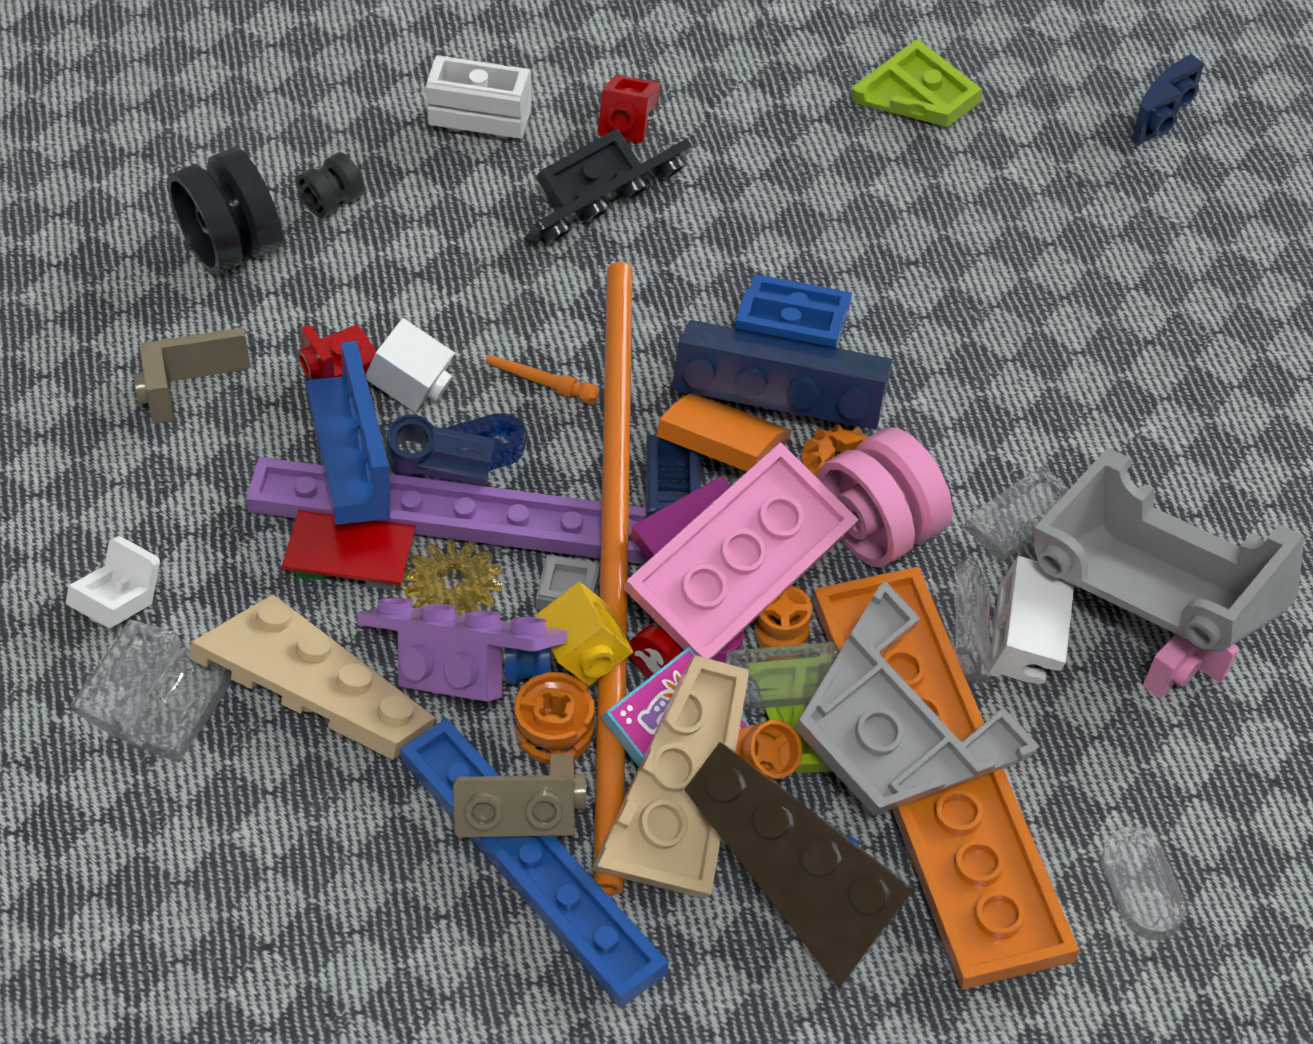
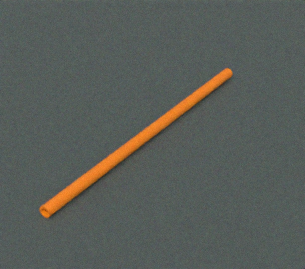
M615 262L607 268L600 598L610 605L627 638L628 593L623 589V586L628 579L633 269L627 263ZM627 658L617 664L608 674L598 679L594 863L624 800L625 749L600 716L626 696ZM593 871V879L607 895H617L623 891L622 878Z

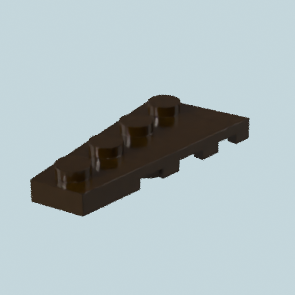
M719 742L684 791L838 988H842L915 889L724 743Z

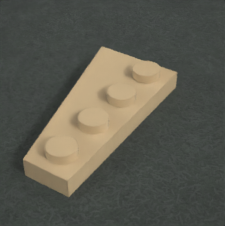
M274 594L191 642L189 659L205 667L213 661L232 671L231 680L249 689L259 684L281 695V705L300 714L303 711L315 712L329 719L328 728L392 760L401 755L400 748L434 726L435 717Z
M697 655L687 662L591 871L702 899L711 895L721 837L684 789L719 742L724 743L736 752L749 676L748 669Z

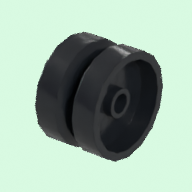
M237 146L208 157L207 171L195 163L168 174L167 189L177 222L194 255L212 275L220 274L240 265L243 251L251 257H259L281 247L283 239L281 223L274 201L255 164Z

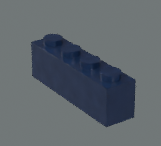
M689 320L678 342L672 390L877 430L885 403L892 359Z

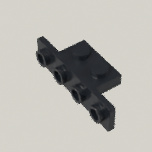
M615 129L540 170L535 178L556 208V211L538 220L525 236V241L529 247L543 239L547 245H550L567 235L572 230L570 224L584 218L586 223H589L602 216L611 208L609 203L622 196L624 201H629L638 196L649 187L647 181L660 175L662 180H666L674 176L687 165L684 158L695 145L688 137L647 161L640 163L619 130Z

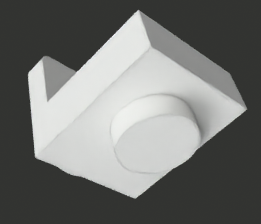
M117 536L109 541L105 566L68 586L66 605L88 616L93 622L102 624L110 629L152 605L160 560L154 554L121 536Z

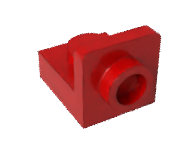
M615 74L602 89L598 134L604 136L618 129L625 140L641 143L646 137L648 113L659 101L661 83Z
M310 324L300 328L302 348L297 350V356L308 378L327 379L342 377L341 342L357 341L366 375L377 350L358 324L322 339L319 338Z

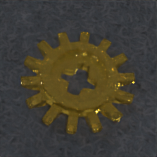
M449 539L447 541V554L443 555L435 545L430 544L426 550L432 557V560L421 555H414L411 558V563L419 568L404 572V580L416 581L406 587L404 592L406 597L420 594L413 608L421 609L422 606L430 604H447L455 606V614L465 611H478L476 605L479 602L489 607L495 604V599L487 590H502V582L490 577L502 574L501 567L497 564H484L493 558L492 553L488 550L479 552L471 557L476 547L475 543L471 541L462 548L460 554L455 553V542L453 539ZM450 569L460 570L461 578L468 579V581L458 582L455 589L445 588V581L438 579V577L448 576Z

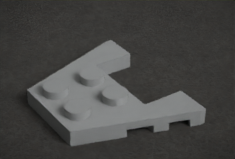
M886 581L878 587L794 728L873 816L1027 760L1040 747L1005 708H1002L963 742L937 717L881 656L882 653L915 628L920 620V617Z

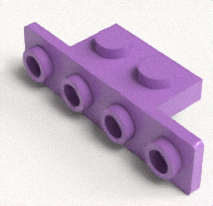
M406 598L378 600V608L357 613L358 625L398 631L399 687L487 702L502 698V647L538 651L567 643V630L546 627V620L543 618L520 617L512 619L511 622L500 621V613L496 611H470L465 613V615L455 614V606L447 604L424 605L421 609L411 608V600Z

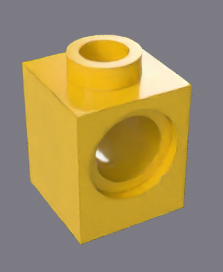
M580 581L535 615L538 618L545 619L546 627L567 630V643L553 646L551 650L560 665L588 686L608 674L617 664L633 653L610 605Z

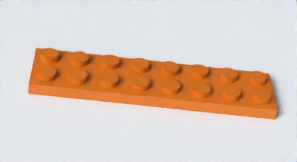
M919 566L814 589L812 602L833 656H838L878 587L886 581L920 617V620L915 628L882 653L881 656L961 742L985 724ZM1003 768L892 809L961 990L1076 962L1080 950Z

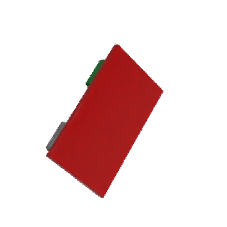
M298 510L281 567L283 570L295 571L296 577L324 581L326 576L364 580L366 587L394 590L396 585L402 584L416 525L378 520L335 525L333 514Z

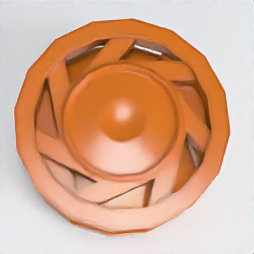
M547 672L535 676L520 688L515 698V734L521 750L532 759L545 764H550V754L574 753L575 760L586 752L594 738V699L591 698L588 692V686L577 677L563 672ZM536 746L543 748L548 753L537 750ZM571 748H573L572 750L566 751V752H564V753H563L562 751H560V750H563V749H571Z

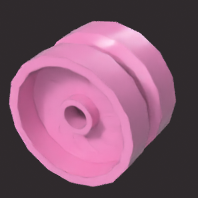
M883 428L863 440L856 447V450L842 452L827 461L818 470V479L859 519L856 525L841 539L842 543L858 559L871 567H886L913 548V544L921 545L950 526L953 514L950 491L940 468L929 452L912 435L899 428Z

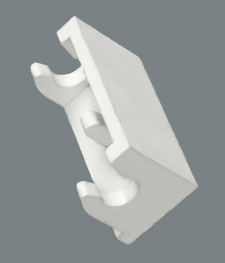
M1017 556L999 585L988 668L989 675L996 677L1004 675L1024 682L1043 684L1046 681V672L1027 665L1034 664L1045 669L1058 671L1063 668L1067 656L1074 584L1061 578L1050 576L1040 567L1038 561Z

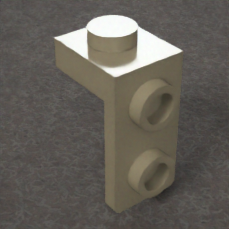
M244 329L219 330L204 334L139 343L143 372L133 374L138 404L149 403L153 424L174 421L168 382L249 369L250 361Z
M574 753L550 754V775L455 778L453 785L455 835L457 837L575 835L574 810L586 809V774H574Z

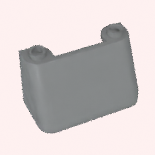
M1109 448L1098 457L1034 527L1035 553L1040 567L1047 574L1068 581L1182 636L1202 649L1213 651L1227 649L1284 614L1295 601L1299 591L1305 535L1279 524L1266 541L1261 542V536L1251 533L1239 547L1154 508V488L1144 484L1139 489L1127 474V470L1131 466V458Z

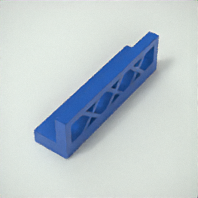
M357 341L341 342L342 377L305 380L307 404L334 522L336 525L390 519L389 463Z

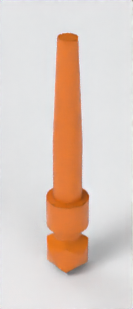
M492 355L486 357V364L555 389L559 395L571 399L577 396L580 402L594 405L599 397L597 385L588 382L579 384V379L565 374L560 377Z

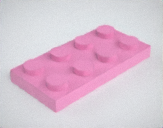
M780 442L627 579L623 589L683 650L690 647L695 655L712 660L856 525L859 519Z

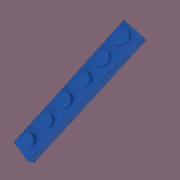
M447 718L400 748L401 761L453 820V785L455 778L499 776ZM555 836L469 837L620 1009L668 974L669 962Z

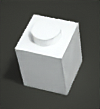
M402 318L376 352L366 373V379L416 413L428 397L436 402L450 383L453 376L446 372V369L455 352Z

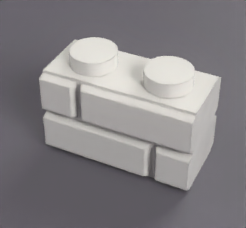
M437 55L426 85L428 125L446 127L451 131L467 130L492 134L498 138H523L532 107L530 90L531 69Z

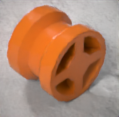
M790 586L756 618L754 627L755 638L766 651L777 655L794 654L807 643L813 607L810 598L803 590ZM777 619L780 620L781 625L777 624Z

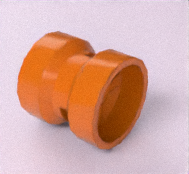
M768 720L757 725H749L739 729L736 753L771 780H776L792 774L799 766L802 757V743L797 732L789 724L781 720Z

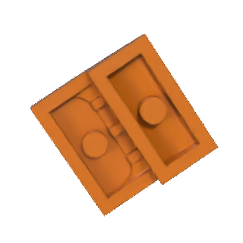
M688 394L674 403L659 419L656 436L748 472L780 442L785 445L790 439L792 430L708 397Z

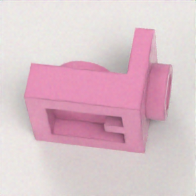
M1175 634L1155 655L1143 686L1161 699L1175 683L1181 687L1186 686L1199 669L1217 682H1221L1228 675L1239 648L1236 644H1233L1223 651L1202 649L1194 645L1190 640Z

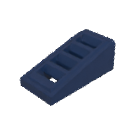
M647 435L646 518L688 495L686 493L690 494L701 488L700 453L656 435Z

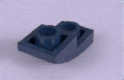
M1192 53L1166 69L1153 82L1144 95L1132 141L1137 145L1155 136L1166 134L1177 120L1176 113L1178 107L1188 105L1198 94L1204 63Z

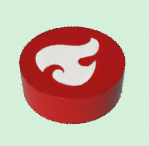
M653 625L644 627L629 642L633 650L630 656L634 664L647 677H651L683 652L681 646L663 628Z

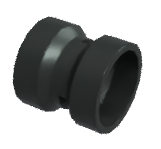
M337 152L325 159L323 167L319 169L310 168L296 177V186L300 197L307 208L319 218H323L336 211L339 202H350L363 195L365 191L364 181L357 166L342 152Z

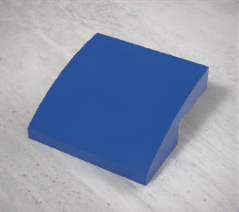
M754 274L750 288L745 290L736 318L735 328L836 348L847 321L852 292Z

